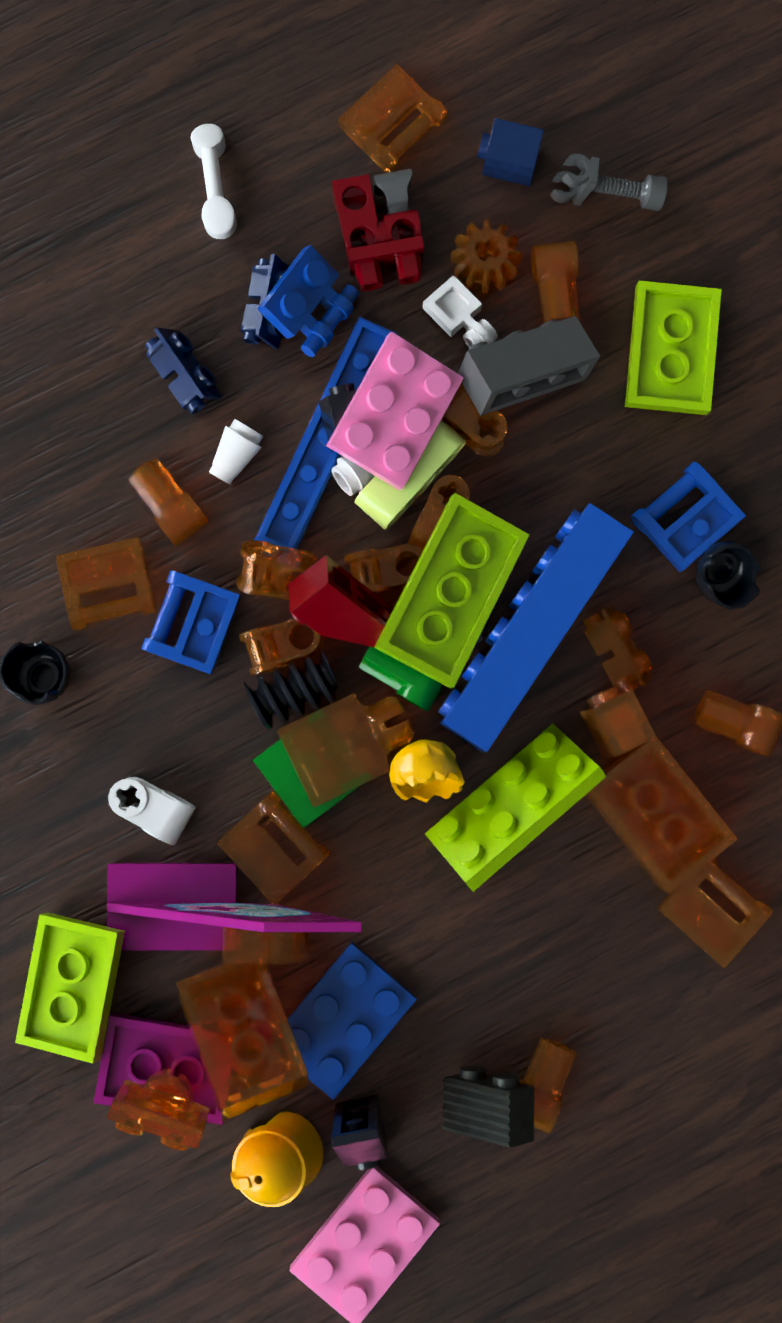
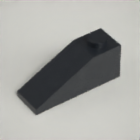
M378 1095L335 1104L331 1142L344 1167L355 1165L357 1170L370 1169L380 1165V1160L388 1158V1146Z

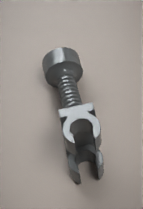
M582 154L570 155L563 164L566 166H577L581 170L579 175L569 171H561L551 181L565 183L570 191L563 192L562 190L554 189L550 194L554 201L567 203L573 200V205L579 206L590 192L594 191L603 194L637 198L640 200L642 209L660 211L667 194L666 177L649 174L644 182H636L598 175L600 158L591 157L589 160Z

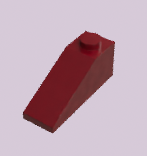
M327 555L288 584L289 610L293 618L301 625H307L318 634L330 638L375 647L394 609Z

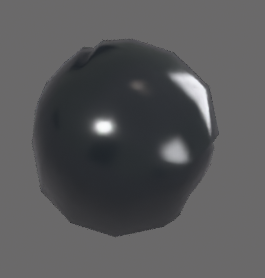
M731 540L711 545L699 560L696 568V582L707 600L729 610L743 608L753 601L760 592L756 584V576L761 570V566L747 546Z
M41 640L26 644L17 642L1 657L0 680L3 688L20 702L29 705L47 704L57 700L58 696L63 695L69 686L71 669L64 653L45 641Z

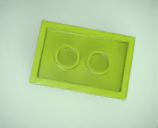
M638 281L635 288L625 407L708 415L711 412L722 289Z
M52 913L39 914L15 1043L92 1064L101 1060L125 931Z

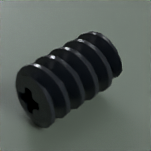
M324 650L320 651V664L318 665L309 656L304 657V671H300L293 662L289 663L288 677L286 678L277 668L272 670L273 683L271 684L261 675L257 676V689L254 691L244 681L253 710L258 720L267 729L273 728L274 714L283 723L289 722V708H292L299 717L305 715L306 701L315 710L321 709V695H324L331 704L336 703V689L339 688Z

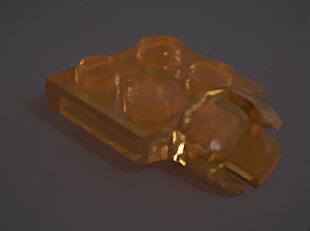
M355 693L277 729L313 808L390 771L387 755L391 751L409 743L414 737L409 719L389 729H386L384 722L405 712L402 704L396 697H386L374 704L363 706L357 700Z
M163 1069L151 1075L144 1084L128 1080L123 1082L113 1099L106 1118L115 1121L116 1128L132 1135H142L143 1131L160 1136L162 1144L176 1150L184 1151L187 1150L188 1146L198 1149L210 1108L193 1101L194 1091L192 1083L187 1076L180 1073L179 1077L171 1075L172 1070Z

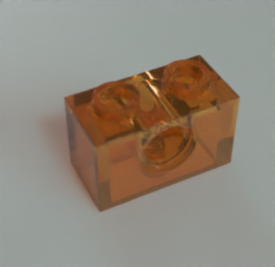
M617 686L604 690L587 699L590 707L580 712L603 757H617L656 737L632 689L619 692Z

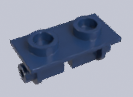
M271 254L270 260L259 259L258 265L253 266L248 296L251 299H260V304H246L240 332L244 334L243 341L246 343L259 344L261 339L273 349L278 350L282 333L257 310L289 267L276 254Z
M156 327L154 331L158 337L150 339L145 344L148 350L146 355L163 379H168L173 373H177L178 377L168 387L183 410H189L191 414H196L205 407L203 399H221V394L214 386L216 385L215 377L208 368L199 364L191 352L193 346L190 340L178 330Z

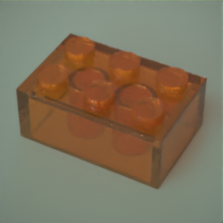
M656 735L645 736L602 770L606 778L585 795L656 886L669 894L738 840Z
M261 951L176 982L178 998L222 1121L307 1087L308 1071Z

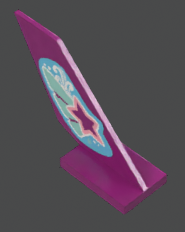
M238 863L108 864L107 927L125 931L121 951L236 950L237 929L258 932H362V922L278 904L238 903Z

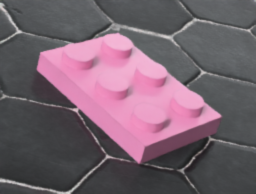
M391 332L384 340L326 446L394 488L401 490L406 485L464 377Z
M378 1166L367 1169L292 1262L290 1272L350 1323H361L440 1225V1219Z

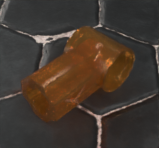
M575 241L532 245V275L534 283H538L543 324L552 319L560 321L576 316L580 321L576 288L578 252Z
M157 458L150 462H145L128 479L155 514L154 520L175 547L209 523V520L187 492H182L175 483L174 478Z
M710 690L705 691L694 714V725L735 740L737 746L767 757H772L782 730L781 713L756 704L746 705Z
M540 1037L524 1080L520 1079L519 1082L534 1085V1128L550 1133L559 1116L562 1105L561 1092L577 1053L562 1043Z

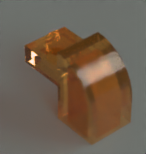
M223 927L224 964H292L309 962V932H258Z

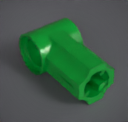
M369 647L358 667L397 690V695L426 712H429L444 686L374 647Z

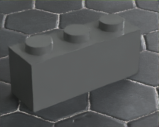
M573 316L560 321L558 319L549 320L539 328L526 332L522 330L514 331L504 339L489 344L487 342L475 344L466 352L458 374L464 377L461 383L479 415L482 416L587 380L600 355L578 318Z

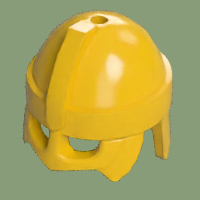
M281 1112L274 1116L266 1125L258 1126L253 1130L251 1128L248 1129L233 1155L230 1176L234 1187L239 1189L252 1202L265 1207H279L294 1200L317 1177L322 1167L323 1144L315 1127L299 1114Z

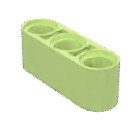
M441 419L403 489L398 490L374 476L359 493L354 503L384 530H388L455 458L467 441Z

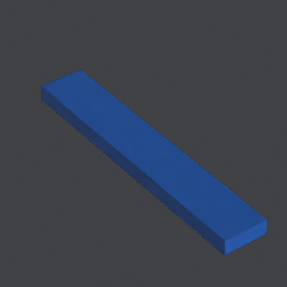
M359 316L320 401L330 396L329 389L335 386L354 383L355 390H357L387 335L393 331ZM319 403L254 539L255 543L292 560L332 478L331 469L337 465V459L342 456L335 451H330V448L326 446L328 438Z

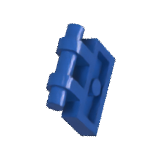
M309 245L301 250L257 310L287 339L295 336L300 330L307 337L301 345V350L309 357H314L320 348H326L333 339V330L341 320H346L354 310L353 303L359 296V292L355 287L348 284L340 294L336 293L331 286L340 274L312 245ZM320 302L327 311L320 321H317L311 313Z

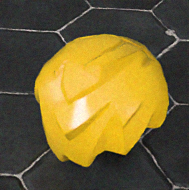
M426 739L415 741L401 749L393 758L389 772L392 787L401 799L408 800L414 797L425 803L434 795L450 799L453 792H461L465 781L455 761V753L442 742Z

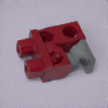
M411 168L373 175L374 192L377 196L386 195L388 214L378 219L369 174L332 181L333 200L338 214L350 275L355 274L362 292L378 290L383 287L380 270L383 268L396 266L399 284L417 283L421 279L424 243L421 235L419 214L417 209L411 210L408 206L407 191L411 188Z

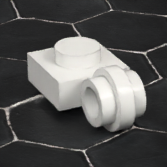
M454 275L423 301V309L450 337L462 327L466 329L467 332L463 335V339L469 348L480 342L492 343L498 338L495 329L485 319L476 322L473 319L481 311L482 303Z

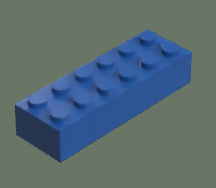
M591 503L587 505L582 513L576 509L573 510L555 536L561 542L558 548L550 545L532 570V573L538 576L536 581L531 584L526 580L508 606L515 611L511 618L507 620L502 616L485 640L491 646L485 657L477 653L461 676L468 681L463 690L458 692L453 689L442 704L438 713L443 715L444 718L439 725L479 752H488L633 534L632 530Z

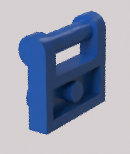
M692 462L683 470L684 476L647 508H639L630 516L634 525L643 534L647 535L679 573L685 570L746 516L697 462ZM694 488H698L705 496L664 530L657 523V520Z
M170 570L166 581L170 585L150 638L145 637L141 650L213 675L242 596ZM185 590L195 593L177 644L175 648L166 645L165 643Z

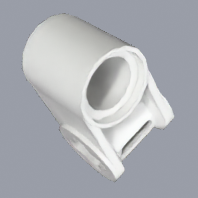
M128 777L116 782L108 795L112 811L141 827L151 836L170 845L177 843L196 808L185 799L167 790L160 789L139 777ZM135 787L138 789L135 796L140 799V803H134L127 807L125 805L127 798L121 794L122 790L126 791Z

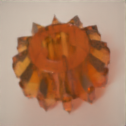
M486 219L482 230H479L471 222L467 226V235L458 234L456 236L455 245L457 249L451 251V261L458 264L455 267L454 275L456 278L467 277L465 287L468 290L472 289L476 283L482 284L481 291L485 295L489 292L491 283L501 291L506 285L505 278L512 280L516 278L518 269L515 265L521 262L522 253L515 249L518 244L517 235L505 237L507 230L505 223L501 224L497 230L491 229V221ZM487 253H489V254H491V255L493 256V257H490V256H489V257L486 259V261H483V260H481V259L479 258V257H484Z

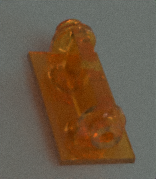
M611 606L601 611L605 619L602 620L597 613L584 620L583 622L587 629L583 631L587 635L597 656L612 649L615 657L605 661L602 665L615 690L619 688L621 693L625 695L638 688L634 680L638 679L641 686L650 682L652 677L649 672L653 671V667L645 651L642 648L637 650L629 635L633 633V630L626 615L622 611L616 612L614 606Z

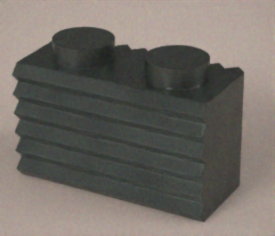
M464 1066L460 1068L459 1074L444 1077L442 1081L445 1085L442 1089L445 1094L442 1098L444 1102L442 1107L444 1111L442 1127L444 1130L509 1148L534 1141V1085L520 1083L519 1076L515 1074L499 1073L488 1076L486 1068L479 1066Z

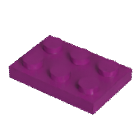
M111 1013L108 1019L93 1103L222 1125L225 1119L239 1034Z

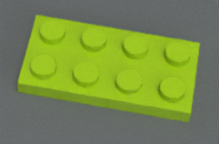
M457 493L451 495L374 648L449 688H454L530 534Z
M552 723L429 829L425 835L474 892L606 778V775L600 766Z

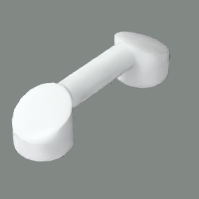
M203 124L196 127L191 133L193 149L196 155L202 159L208 199L202 208V220L207 233L211 237L226 239L235 232L237 227L234 209L230 202L224 198L218 159L224 153L226 143L222 129L219 126Z

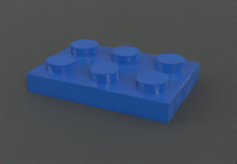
M351 941L273 1034L268 1044L334 1100L413 1005L417 997Z

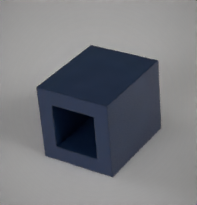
M495 118L491 134L483 132L477 158L485 159L482 175L530 187L544 130Z

